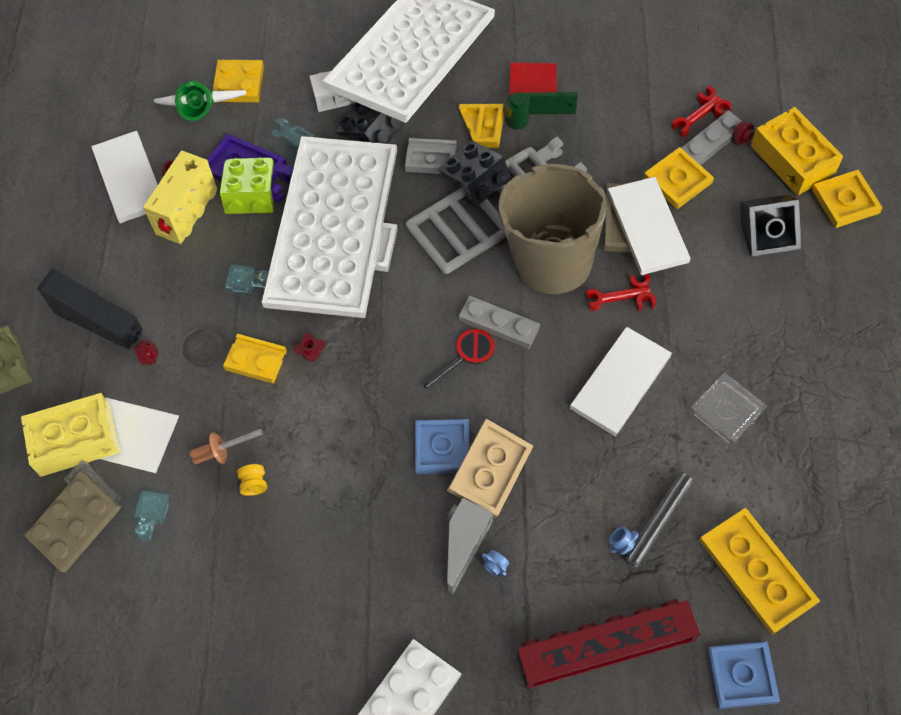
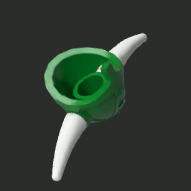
M190 80L183 83L177 89L175 95L155 98L154 103L176 106L181 117L188 121H197L208 114L212 103L246 95V91H209L204 84Z

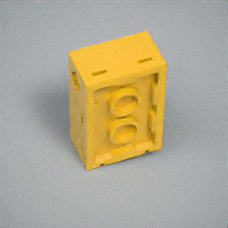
M796 107L768 121L765 125L756 128L751 147L797 196L811 189L814 184L836 174L843 155Z

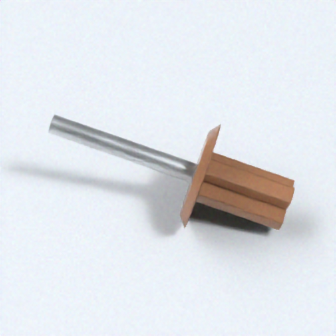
M259 429L227 442H223L219 435L211 432L209 444L190 451V456L193 458L195 465L214 457L220 464H225L227 459L226 448L263 435V432Z

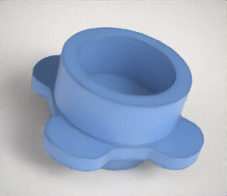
M626 527L616 529L609 538V543L611 544L610 551L612 553L619 552L621 555L626 554L633 549L639 534L636 531L630 532Z
M491 550L488 555L483 553V567L494 576L499 574L505 577L507 575L505 571L509 565L508 560L494 550Z

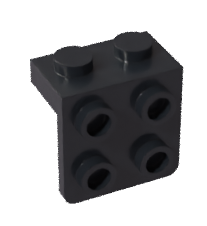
M356 102L352 111L340 121L336 132L338 135L361 136L364 142L388 144L405 122Z
M475 141L466 144L439 167L440 174L463 186L469 204L475 208L511 179L504 156Z

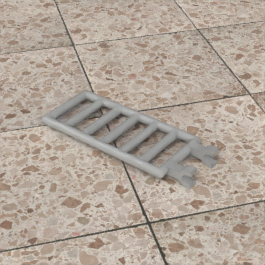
M557 136L546 147L537 152L532 147H527L505 161L507 168L514 176L519 175L521 177L525 172L518 166L519 163L529 158L536 166L546 165V161L563 154V151L560 149L563 146V142ZM581 162L574 166L587 172V168ZM505 184L497 190L500 195L506 186ZM463 187L410 218L405 223L409 232L444 274H449L506 238L500 214L487 199L479 206L500 230L489 237L483 232L458 202L466 196ZM450 206L480 243L467 250L438 213ZM430 219L459 256L447 263L420 230L419 224Z

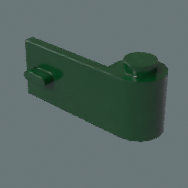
M578 92L513 93L506 100V124L512 129L519 130L528 125L529 114H576Z

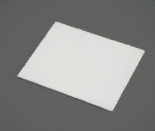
M106 398L111 406L120 453L101 459L156 473L179 415Z

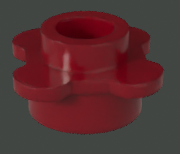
M306 333L302 336V341L295 345L294 351L297 355H301L308 361H315L320 356L321 350L325 348V342L321 339H315L311 333Z

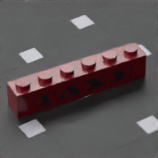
M678 599L669 600L661 604L662 607L651 610L650 607H644L636 610L634 615L623 618V615H616L608 618L605 624L595 626V623H588L578 627L577 632L567 634V631H560L550 635L549 640L539 642L538 639H531L521 644L522 647L518 648L517 656L527 689L696 641L700 632L688 600L679 602Z

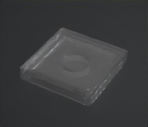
M724 372L691 407L689 412L733 445L764 412L767 405Z

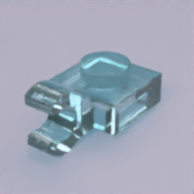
M284 118L275 119V122L280 124L281 130H271L274 136L287 138L289 143L295 147H299L301 136L316 137L299 126L291 125Z
M230 265L225 287L229 292L252 293L253 287L265 289L269 271H256L254 266Z
M148 491L141 492L134 514L136 520H139L135 528V534L139 535V540L150 541L155 523H164L171 500L168 494Z

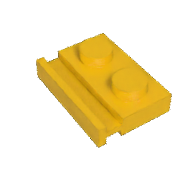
M237 334V339L224 362V369L274 384L283 362L282 359L287 353L286 347Z

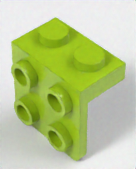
M235 158L225 161L220 189L225 214L274 213V202L271 192L274 166L272 158Z

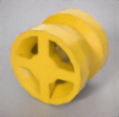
M251 464L237 470V477L241 480L239 486L240 494L252 496L267 490V483L263 480L265 470L262 465Z

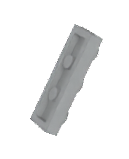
M728 110L681 149L699 165H702L734 139L732 138V133L742 120Z
M469 296L459 314V321L527 349H530L540 329V323L472 296Z

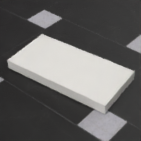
M134 131L91 146L119 223L145 215L146 212L143 206L158 184L138 132Z
M656 177L608 188L607 194L640 275L690 262L689 253Z
M626 327L574 399L570 409L616 437L670 359L672 353Z

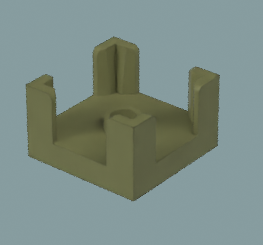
M8 325L0 328V338L2 339L0 341V394L32 382L19 339Z

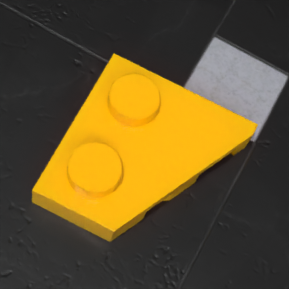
M459 104L461 115L472 141L487 148H499L505 114L504 104Z

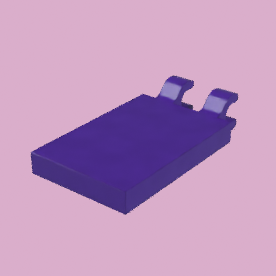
M227 133L206 159L213 178L222 182L224 164L227 159L272 158L274 166L271 192L273 201L280 203L285 195L280 192L282 187L273 182L279 176L290 185L294 168L287 165L284 157Z

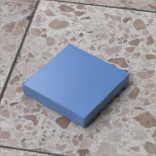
M469 419L415 420L416 474L456 473L470 448Z
M767 641L708 647L707 652L718 709L777 704L780 702Z

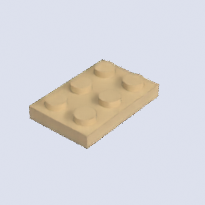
M485 419L447 491L460 499L465 498L493 512V517L496 518L521 472L533 445Z

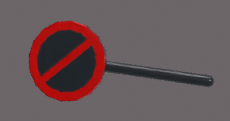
M471 329L462 333L456 344L459 357L426 382L424 388H429L463 360L472 364L488 361L495 350V343L491 335L479 329Z

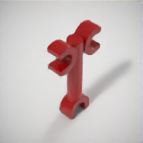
M707 86L705 94L708 96H704L701 92L697 95L696 100L702 106L686 118H675L671 129L674 130L679 126L683 127L680 136L685 137L689 132L690 126L711 110H713L714 116L719 118L723 115L721 109L726 110V112L728 110L731 111L732 104L728 100H721L718 95L715 96L714 88Z
M644 274V282L642 283L637 282L635 276L631 275V289L601 293L596 289L586 291V299L594 298L597 300L589 303V310L596 311L600 309L603 303L637 298L636 308L638 311L642 310V301H648L651 309L655 308L656 297L650 293L649 274Z

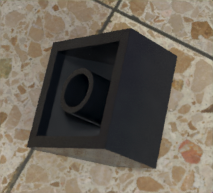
M787 194L740 202L741 228L750 256L801 249L799 199Z

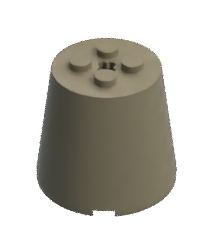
M562 164L540 165L532 167L531 172L521 177L516 175L508 182L501 193L499 214L520 279L531 289L545 294H561L576 289L586 281L592 269L606 215V195L603 188L599 187L587 172Z

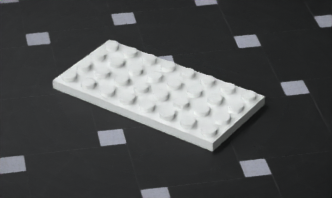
M397 0L323 80V89L407 123L494 18L495 9L471 0Z
M301 136L262 299L263 308L365 318L396 160L397 145Z

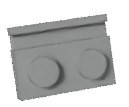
M409 138L405 171L440 174L439 167L456 154L457 141Z

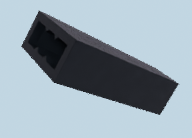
M53 268L37 287L54 314L128 350L141 336L143 329L135 316Z

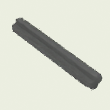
M684 472L679 473L636 539L633 549L627 553L625 561L633 567L640 565L692 484L693 478Z

